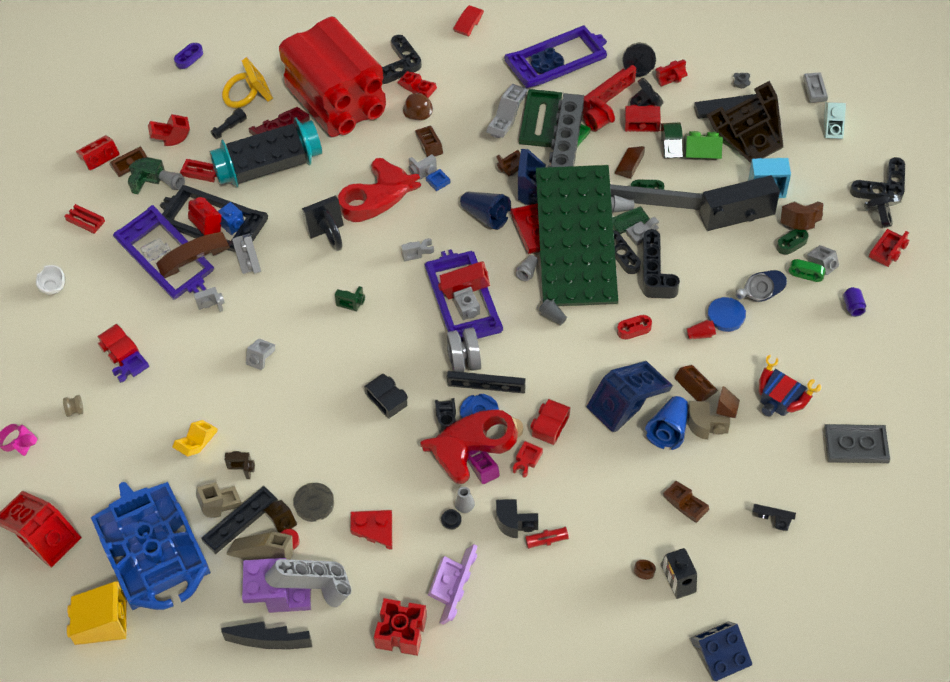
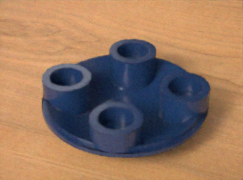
M551 47L531 56L532 68L540 73H545L564 65L563 56L555 52V49Z

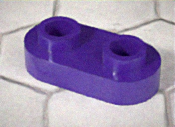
M190 43L174 57L176 67L185 69L203 55L202 45Z

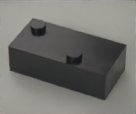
M772 175L705 191L702 194L699 215L707 231L772 216L776 213L780 190Z

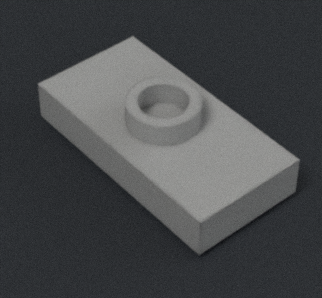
M821 72L804 74L803 80L810 103L826 102L828 95Z

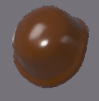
M421 93L409 95L403 107V113L409 119L425 120L433 112L431 101Z

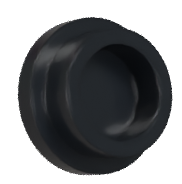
M453 509L445 511L441 516L443 527L449 530L458 528L462 522L460 513Z

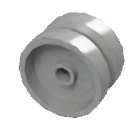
M474 327L463 330V342H461L460 334L456 330L447 332V350L453 371L464 372L465 360L471 371L480 370L481 358Z

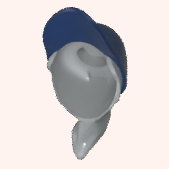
M778 270L756 273L749 277L744 289L739 288L736 290V297L739 300L749 297L758 302L766 301L785 289L787 278Z

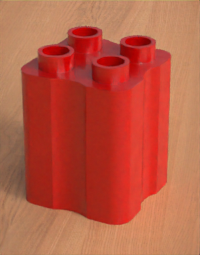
M328 17L316 23L311 29L296 33L281 42L279 54L281 61L285 64L284 81L286 87L329 136L346 135L355 128L356 123L368 119H377L383 114L386 107V96L381 88L383 80L382 66L336 17Z

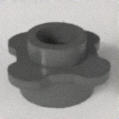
M734 73V85L736 87L746 88L751 84L749 73Z

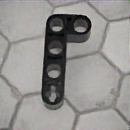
M649 229L644 233L643 294L648 298H675L678 295L680 279L674 274H661L660 233L657 230Z

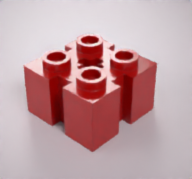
M384 598L380 611L381 622L377 623L374 634L375 647L388 651H393L394 646L400 647L401 653L418 656L422 641L421 632H424L427 620L426 605L409 603L408 607H402L401 601Z

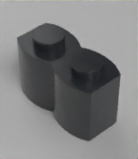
M382 373L364 386L367 397L388 419L408 406L406 392L403 389L397 388L395 381L390 376L387 377Z

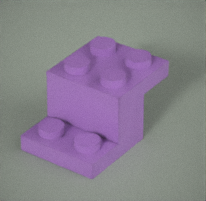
M286 558L244 560L243 603L265 602L269 613L311 610V589L275 588L270 586L265 580L266 572L279 559Z

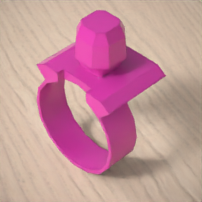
M10 424L0 431V448L6 452L16 449L25 456L30 446L35 445L37 442V437L22 424L20 426ZM14 430H18V437L11 443L3 446L5 438Z

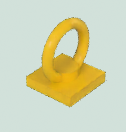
M247 57L241 60L246 72L231 77L222 91L224 103L231 108L246 106L255 98L258 91L267 102L273 99L264 76ZM246 79L251 88L250 93L240 101H232L229 98L231 87L236 82Z

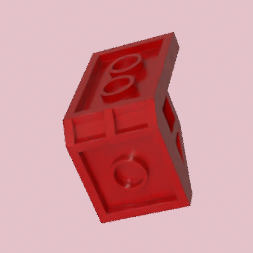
M21 491L0 511V527L14 533L27 548L51 568L82 538L51 503L25 491Z

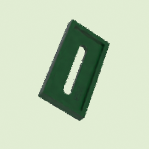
M528 90L519 144L551 147L552 139H555L554 127L558 125L556 123V115L560 113L558 104L559 100H562V92ZM545 104L547 107L541 135H536L535 131L540 105Z

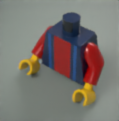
M768 355L766 357L768 365L764 367L759 379L760 402L764 405L761 409L762 413L768 417H771L774 412L785 416L789 412L793 413L804 409L812 399V394L821 390V385L818 384L815 389H812V384L815 382L814 379H811L806 387L776 368L773 371L772 368L777 366L779 361L776 358V362L770 364L769 359L771 355Z

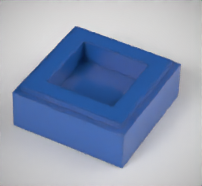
M441 169L426 176V181L436 192L451 183L450 178Z

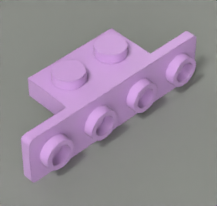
M474 544L465 550L461 564L444 556L438 565L428 596L446 604L439 622L443 625L452 621L457 614V609H455L457 602L463 597L464 590L462 588L470 577V566L477 558V553H475L477 546Z

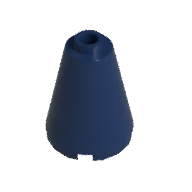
M467 191L460 198L461 207L491 229H500L509 218L506 215L508 211H511V201L504 194Z

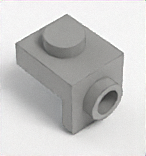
M430 155L420 162H417L413 157L409 158L408 168L410 173L419 174V180L437 170L436 158Z

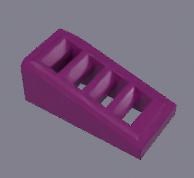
M469 452L467 462L482 484H486L500 476L498 465L487 452Z

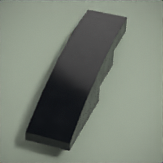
M265 621L221 628L225 641L243 646L263 649L312 647L309 631L289 634L287 626L267 629Z

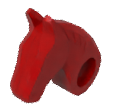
M376 158L371 164V171L377 177V183L350 184L339 193L338 200L342 216L351 222H362L380 215L399 202L407 192L421 187L420 182H415L420 179L419 174L407 175L402 168L389 163L383 158ZM354 200L365 201L358 206L349 205Z
M496 409L480 411L456 421L436 438L421 441L420 446L423 447L424 452H433L438 463L453 482L464 484L470 478V472L467 467L470 451L502 454L509 451L517 442L518 431L511 415L505 411ZM501 424L507 427L506 433L499 439L494 440L486 437L487 431L494 425Z

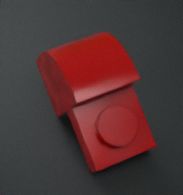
M171 114L167 124L150 121L148 130L150 138L163 140L164 146H173L185 140L190 131L188 117Z

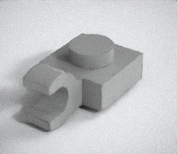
M652 217L645 225L639 222L626 229V234L637 246L643 242L644 233L647 230L659 229L656 225L659 221L656 217Z
M428 238L423 240L421 244L417 241L401 245L404 262L422 258V254L434 253V246L427 247L432 245V240Z

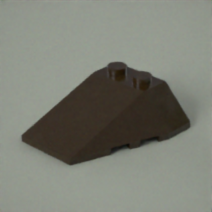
M770 80L754 89L756 95L725 111L723 107H720L707 114L713 129L750 163L752 159H763L784 148L778 96Z

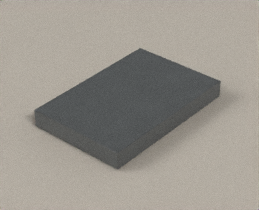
M825 424L824 433L828 462H890L886 425Z

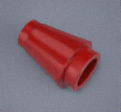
M705 320L690 328H686L689 339L712 338V336L716 335L713 320Z

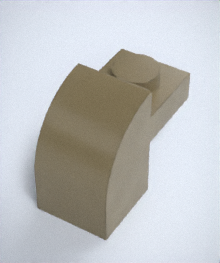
M689 401L688 425L696 436L708 439L709 433L718 435L728 434L730 417L710 416V402Z
M217 482L196 487V498L206 517H221V512L238 508L242 503L235 486L220 490Z

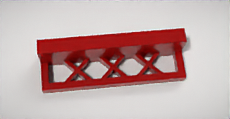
M632 65L626 70L623 68L584 96L583 113L592 108L589 100L593 96L607 103L635 82L636 67Z

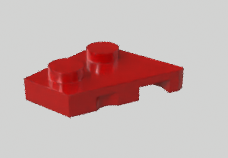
M392 510L351 512L350 530L352 535L366 538L367 541L372 543L377 542L385 545L389 550L393 549Z

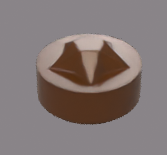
M639 560L635 563L634 573L637 577L645 580L654 577L656 566L651 561Z

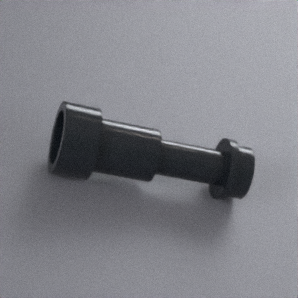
M237 108L231 116L225 119L221 126L218 128L214 127L210 132L215 139L221 138L224 131L238 123H242L247 119V116L241 108Z

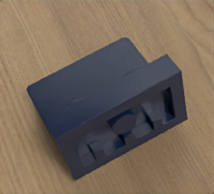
M727 621L690 638L693 646L701 649L713 681L723 679L753 664L739 626L736 623Z

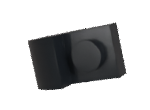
M517 499L496 500L497 525L503 534L512 538H518V531L532 532L538 530V513L517 514Z

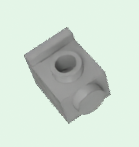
M471 287L454 292V304L462 320L480 315V305Z

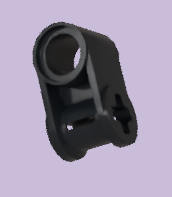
M455 398L449 401L435 400L439 433L456 422Z

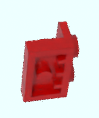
M107 135L76 151L78 157L85 162L89 170H93L120 155L113 139Z

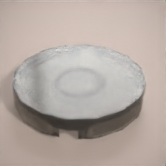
M317 482L308 483L296 492L293 498L294 509L303 520L314 522L324 519L334 508L333 493L324 484Z

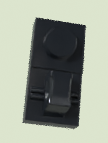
M754 504L752 512H756V517L768 519L769 515H775V528L783 531H788L792 519L795 520L796 516L795 512Z

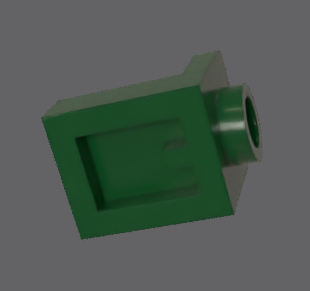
M358 286L355 294L350 291L337 289L335 293L336 306L357 312L360 305H363L365 301L363 287Z

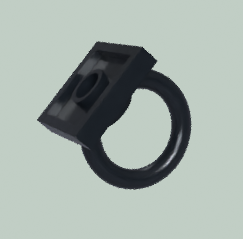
M336 195L302 208L309 237L312 239L325 233L331 246L336 251H340L343 244L338 228L344 226L339 200Z

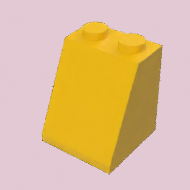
M118 581L71 597V605L67 607L68 617L70 618V625H67V636L71 638L75 645L126 639L127 599Z

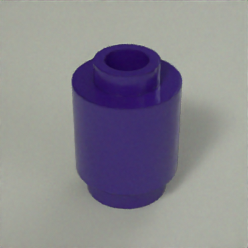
M855 287L848 288L843 294L847 311L855 317L863 315L866 312V303L862 291Z

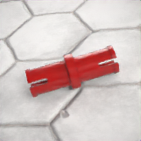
M565 526L550 531L545 529L541 533L525 536L527 547L530 549L541 545L550 546L551 543L568 540L569 536ZM556 535V537L538 540L539 538Z

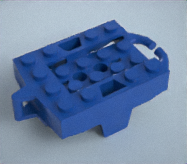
M121 482L119 484L121 498L92 516L91 520L132 611L139 607L153 610L171 608L174 606L171 598L165 601H158L155 595L187 581L188 586L186 590L178 595L182 603L195 593L203 577L211 573L168 482L149 489L146 487L135 492L126 482ZM182 525L186 530V532L174 533ZM125 556L116 564L114 557Z

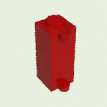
M484 261L439 275L441 282L438 284L439 290L445 294L448 300L454 298V292L471 287L474 292L490 286L488 271Z

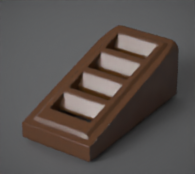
M431 125L415 130L426 157L430 155L435 157L443 154L442 143Z

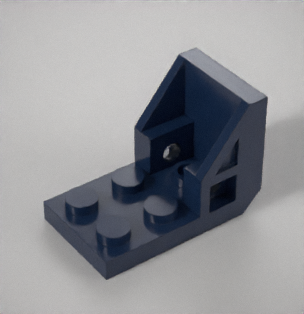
M521 149L518 169V200L525 205L537 204L536 168L546 167V164L529 149Z
M647 361L613 369L606 374L586 407L611 432H616L641 409L647 398L669 392L673 385Z

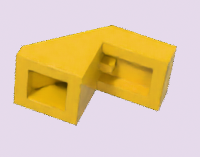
M204 420L193 422L190 425L187 437L175 440L172 448L187 457L198 454L217 433L218 429Z

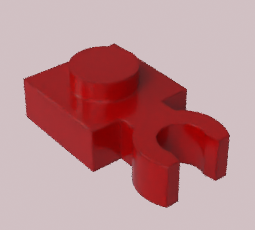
M525 441L516 456V461L518 462L513 466V473L515 474L518 469H523L522 477L525 478L528 475V467L535 468L543 453V448Z

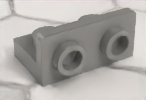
M250 233L233 238L232 241L242 273L253 271L255 274L261 272Z

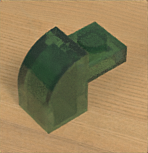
M149 157L141 158L129 166L131 175L128 178V185L131 192L139 194L145 182L159 184L161 181L159 173L165 170L162 160Z

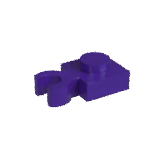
M136 351L122 360L123 366L115 367L112 373L114 376L121 374L117 377L121 383L127 379L128 375L131 374L135 377L149 368V364Z

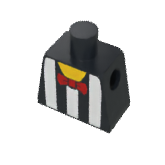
M682 548L667 553L661 562V567L676 599L696 593L697 571L686 549Z

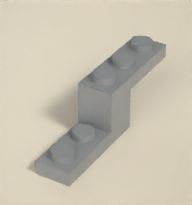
M512 84L503 94L496 117L487 128V133H490L492 137L503 138L512 127L519 104L527 95V88Z

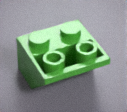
M689 131V134H685V157L722 159L723 137L717 132H707V135H701L699 131Z

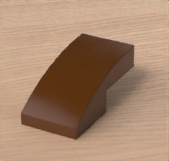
M675 481L663 493V496L676 509L695 523L709 511L708 504L693 496L692 490L678 481Z

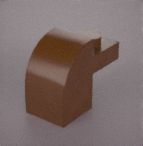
M794 201L782 206L780 223L799 230L815 228V223L822 220L824 204L817 201L804 206Z

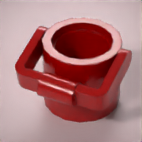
M596 96L589 100L592 108L583 113V120L586 126L591 128V131L596 132L610 122L613 123L615 121L613 110L609 105Z

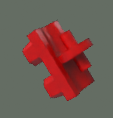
M684 59L678 62L676 60L672 61L668 66H660L655 69L656 77L661 87L672 82L679 83L682 81V78L688 76Z

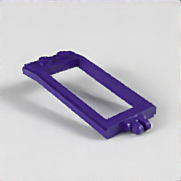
M583 25L523 50L505 54L504 59L523 85L529 88L605 59L607 51L603 48V45L607 43V40L601 34L595 35ZM578 37L593 52L590 55L540 75L536 73L526 60V58L531 57L533 54L545 51L546 48L556 47Z
M154 205L148 207L146 211L114 232L113 237L173 300H176L186 291L189 293L199 292L198 287L202 291L206 290V287L203 285L205 282L203 278L213 272L214 267L204 256L195 260L203 269L175 290L133 246L135 242L158 225H161L179 245L189 242Z
M452 249L448 250L449 255L442 251V257L424 264L447 332L456 330L460 334L461 342H463L462 332L467 328L474 327L477 339L502 333L503 325L497 314L488 287L479 291L489 317L454 325L443 292L439 290L436 272L478 263L474 251L458 254L453 253Z

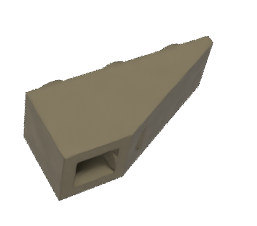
M272 531L238 538L232 543L227 555L247 560L291 559L293 556L292 535Z

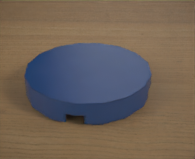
M722 297L710 304L707 318L709 321L713 320L714 326L718 330L731 332L739 329L744 323L746 310L738 300Z
M486 394L471 395L463 401L460 407V417L462 419L480 411L499 410L496 400Z

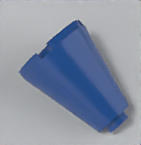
M679 396L672 397L647 422L645 426L646 436L655 446L661 449L671 447L670 450H674L683 443L689 404L684 398Z

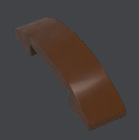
M223 232L213 233L180 245L163 256L156 265L160 274L167 278L180 272L179 267L209 253H212L214 256L230 247Z

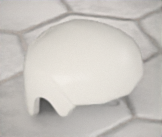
M55 265L44 266L43 270L36 277V286L40 292L47 295L59 293L65 284L63 271Z

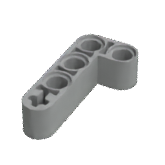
M279 559L265 574L266 582L275 588L321 589L326 603L335 608L340 606L352 592L345 569L338 562Z

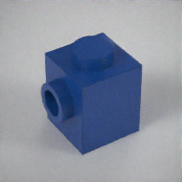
M231 202L218 210L221 214V227L230 235H233L244 222L242 211Z

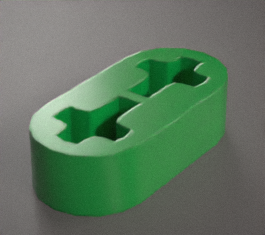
M800 259L792 260L789 267V273L792 276L814 282H821L826 272L822 265Z

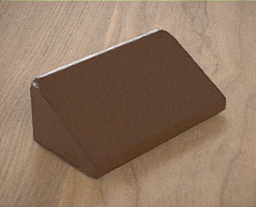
M140 146L110 161L109 165L117 176L121 177L150 162Z
M629 147L615 174L632 179L644 156L645 147Z
M693 365L681 367L674 377L696 401L704 402L718 391Z
M724 386L721 390L716 414L736 418L740 400Z

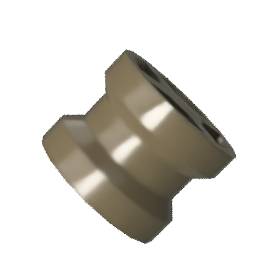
M76 395L74 398H63L64 411L67 417L75 413L83 414V403L80 395Z

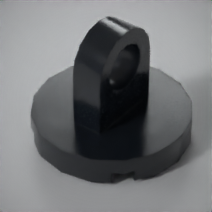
M638 42L631 44L623 53V67L626 70L633 65L636 67V77L646 76L654 69L656 64L654 50L646 43Z
M645 78L638 80V84L642 89L632 97L630 105L648 106L654 102L656 106L661 107L664 101L655 92L651 84Z
M894 194V198L882 196L871 199L868 203L864 202L865 211L878 209L883 227H891L893 221L890 206L901 203L899 194Z

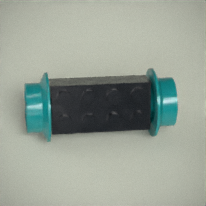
M295 117L293 124L233 141L226 145L222 139L220 148L209 152L220 185L231 182L237 188L238 183L306 162L308 165H311L312 157L322 154V147L313 121L301 123Z

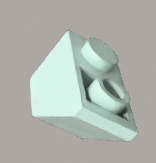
M825 102V138L843 139L846 103Z

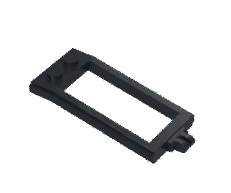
M182 185L175 196L173 195L171 198L165 197L163 199L164 202H161L159 206L164 210L162 215L180 233L199 238L205 236L199 229L174 220L188 198L196 199L203 197L211 205L223 208L231 201ZM231 202L242 211L244 217H247L233 238L250 233L252 241H254L268 220V214ZM227 240L230 247L227 250L236 252L233 241Z

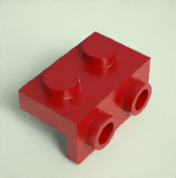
M887 229L871 250L869 257L889 267L893 261L896 262L898 260L901 249L905 250L910 241L907 239L909 232L905 231L901 236Z

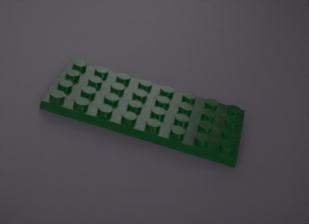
M609 165L536 168L543 302L547 299L553 300L557 306L618 304Z

